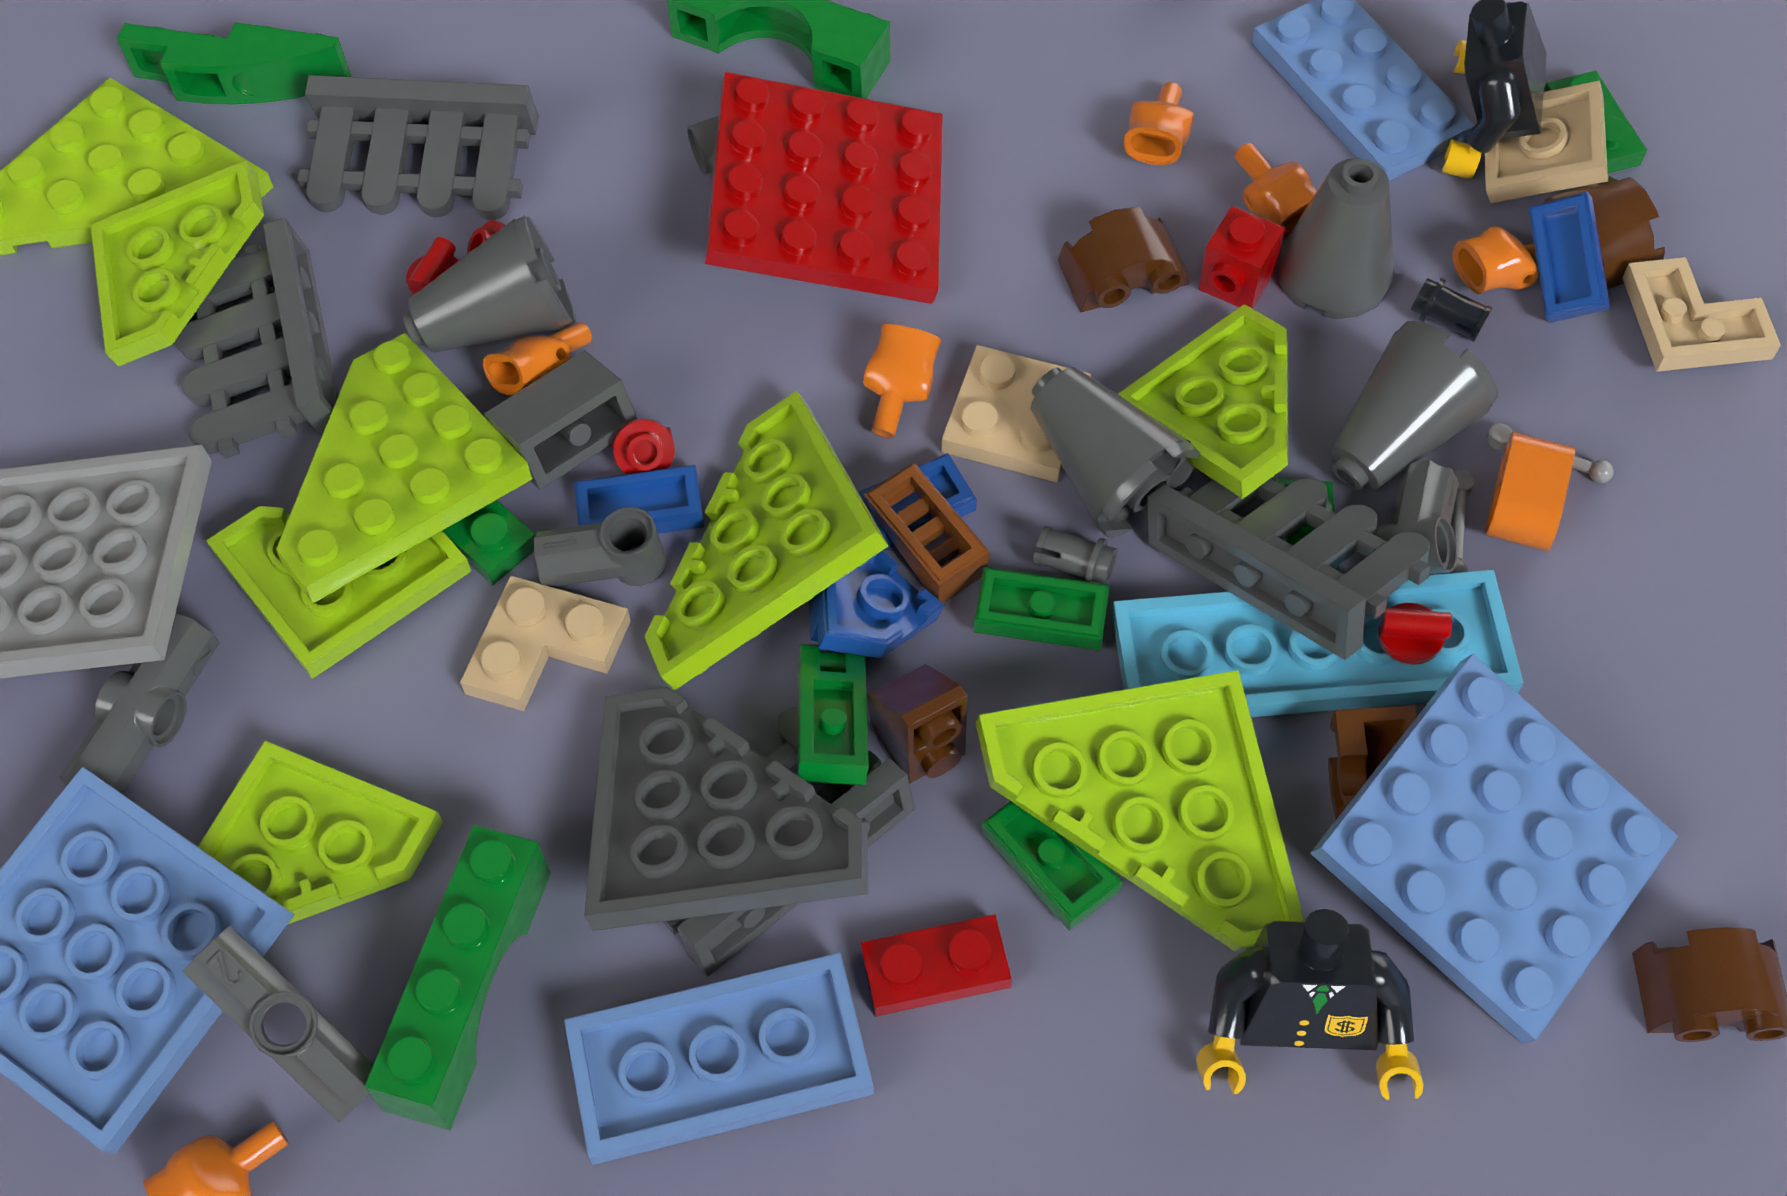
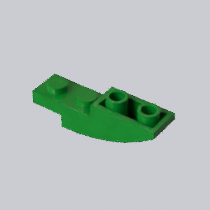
M235 22L228 38L210 34H197L161 27L124 23L116 38L135 78L168 82L176 100L183 102L237 105L289 100L306 96L309 75L351 77L339 38L319 33L312 34Z

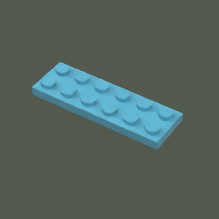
M1494 570L1429 575V578L1420 585L1408 580L1386 597V608L1408 602L1424 605L1436 612H1449L1452 614L1450 638L1445 639L1440 653L1434 659L1418 665L1401 663L1390 657L1383 650L1378 639V626L1381 615L1374 619L1365 614L1363 646L1348 659L1344 660L1230 592L1114 601L1112 618L1124 690L1239 670L1251 717L1426 703L1431 700L1460 661L1472 654L1517 693L1524 682Z

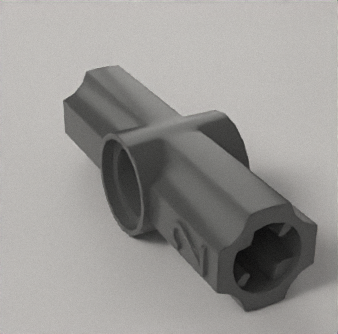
M176 613L165 660L135 663L129 672L118 671L109 677L103 684L96 700L95 717L97 721L59 776L66 786L83 766L122 794L124 793L153 746L162 747L167 745L179 732L187 712L185 696L220 644L211 631L199 625L194 619Z
M231 925L213 939L182 971L252 1039L258 1050L271 1057L338 1123L368 1096L369 1092L365 1089V1084L374 1064L313 1005L309 998L301 994ZM275 1004H294L305 1015V1032L294 1043L286 1045L275 1043L265 1033L263 1025L265 1015Z

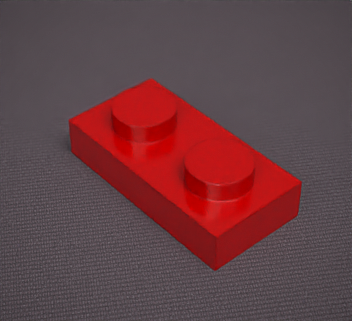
M996 914L860 942L875 1017L1011 988L1012 977Z

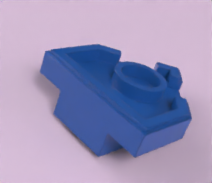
M882 550L809 601L811 641L819 643V649L882 658L938 620L945 605L926 588L919 592L896 571L898 564Z

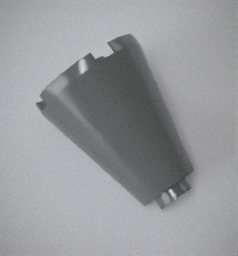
M1351 158L1333 166L1283 243L1276 271L1281 289L1294 304L1304 310L1306 304L1324 310L1323 317L1332 319L1358 317L1375 309L1390 288L1394 276L1390 187L1387 174L1376 163L1366 159Z
M523 216L513 219L408 299L410 311L403 314V319L414 343L417 346L426 344L432 352L436 353L564 329L567 325L576 322V316L563 278L558 280L551 264L555 260L532 219Z
M1422 321L1405 322L1392 335L1330 449V456L1334 462L1331 469L1335 476L1353 490L1360 491L1363 487L1375 491L1408 469L1410 463L1421 460L1486 415L1493 406L1492 403L1498 397V389L1492 375L1474 353L1467 348L1461 356L1457 355L1444 345V342L1451 335L1438 327Z
M1070 367L1063 371L1060 368H1054L1044 374L1033 387L1032 394L1035 398L1031 403L1030 409L1097 528L1105 536L1114 538L1132 530L1133 528L1126 519L1138 511H1142L1148 516L1147 496L1164 484L1178 491L1194 470V467L1186 459L1199 458L1200 452L1191 441L1076 367Z

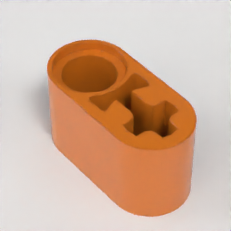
M1512 431L1501 460L1486 523L1485 535L1548 552L1553 544L1561 520L1575 456V447Z

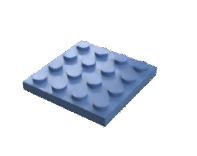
M1472 654L1460 661L1310 854L1519 1042L1524 1044L1538 1039L1676 841L1678 835L1488 666Z
M82 766L0 869V1073L101 1151L115 1155L222 1013V1010L182 971L213 939L230 925L264 957L295 914Z

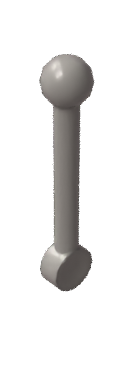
M1502 423L1492 425L1487 434V443L1494 449H1505L1512 429ZM1574 456L1572 468L1588 473L1592 481L1603 484L1613 477L1614 468L1608 461L1597 460L1590 462Z
M1465 470L1454 471L1459 481L1452 517V528L1457 544V562L1454 570L1450 573L1468 572L1467 564L1462 560L1466 498L1473 489L1475 479L1470 472Z

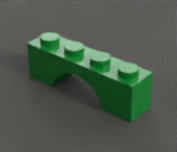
M667 0L673 38L718 54L736 43L749 39L771 38L788 42L803 51L810 59L813 68L814 88L822 91L866 99L891 61L889 21L828 0Z
M473 825L365 1084V1089L384 1112L451 1130L477 1064V1034L490 984L509 946L519 936L527 935L551 875L538 842Z

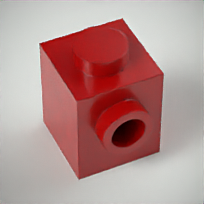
M1231 206L1206 245L1198 290L1237 307L1245 304L1253 309L1275 273L1285 227Z

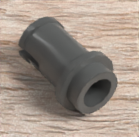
M1045 526L1036 546L1041 547V551L1036 550L1034 552L1033 563L1034 565H1043L1085 578V582H1098L1107 585L1115 566L1118 550L1107 546V539L1099 538L1096 543Z

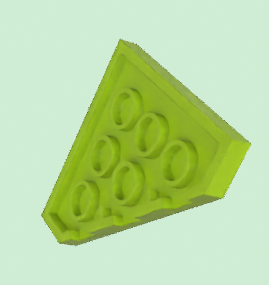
M110 77L0 170V255L17 253V245L47 241L51 248L92 243L90 224L246 159ZM246 160L257 173L262 198L274 187L269 174Z
M403 333L353 359L276 548L284 568L311 602L315 603L531 481L532 476L528 462L410 337Z
M797 390L746 425L738 442V445L743 449V454L734 472L723 473L705 510V514L711 520L700 543H689L670 582L676 593L665 616L654 615L644 636L660 676L674 691L888 547L886 540L811 409Z
M1239 670L980 714L976 719V728L990 788L1233 951L1253 947L1264 925L1270 922H1305Z

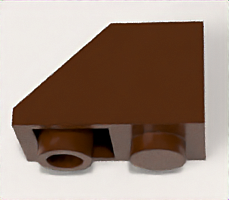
M925 664L868 694L870 723L895 763L907 773L909 784L925 775L928 778H935L947 773L958 764L961 756L965 755L968 695L957 682Z

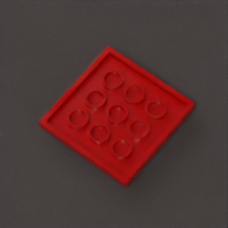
M725 72L720 93L705 264L933 304L939 289L943 114Z

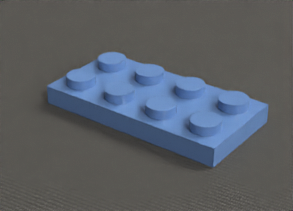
M1313 0L1254 28L1252 44L1356 158L1366 159L1379 165L1387 174L1389 181L1445 154L1451 139L1464 143L1468 142L1467 135L1475 125L1355 0Z
M841 953L564 1020L587 1153L592 1165L874 1095L873 1081Z

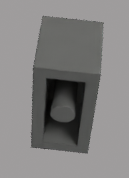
M586 350L484 413L487 420L528 462L532 476L531 482L539 490L614 442L618 431L625 424L637 419L622 380Z

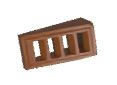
M912 463L864 494V502L923 586L940 602L944 603L980 579L983 574V568H988L990 551L915 463ZM915 492L920 499L896 514L891 506ZM930 512L933 519L911 532L908 526ZM945 534L948 540L930 552L925 549L924 546ZM957 555H960L959 557H957L956 559H954L953 561H951L950 563L941 568L942 565H944Z

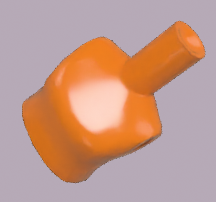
M1167 82L1163 84L1157 101H1137L1133 103L1129 130L1124 136L1125 151L1133 159L1150 165H1169L1176 162L1181 155V150L1191 134L1194 113L1190 109L1178 105L1182 96V89L1177 83Z
M1246 143L1236 151L1234 156L1236 161L1253 179L1243 191V200L1248 209L1257 216L1285 227L1283 238H1286L1316 194L1317 189L1313 186L1306 169L1298 162L1291 161L1272 167L1252 143Z
M1498 226L1490 227L1477 237L1458 241L1452 253L1453 264L1457 274L1467 287L1476 294L1497 288L1524 289L1534 284L1539 276L1534 243L1524 245L1511 233Z
M579 322L550 336L537 335L519 338L507 349L489 354L483 359L485 375L490 385L496 391L505 395H514L570 360L571 352L590 344L592 341L591 331L585 323Z
M898 324L881 325L878 346L867 363L863 378L865 387L881 396L871 429L872 433L884 438H894L904 402H923L928 399L933 382L934 362L941 345L939 337L923 330Z
M274 1120L235 1147H232L216 1135L202 1136L176 1151L165 1167L143 1180V1185L148 1196H251L249 1172L288 1146L289 1142Z

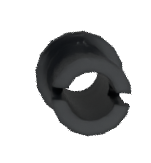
M1427 278L1411 310L1421 314L1419 317L1420 321L1425 322L1426 318H1429L1468 337L1469 340L1474 342L1493 307L1485 306L1444 286L1446 280L1440 278L1438 282Z

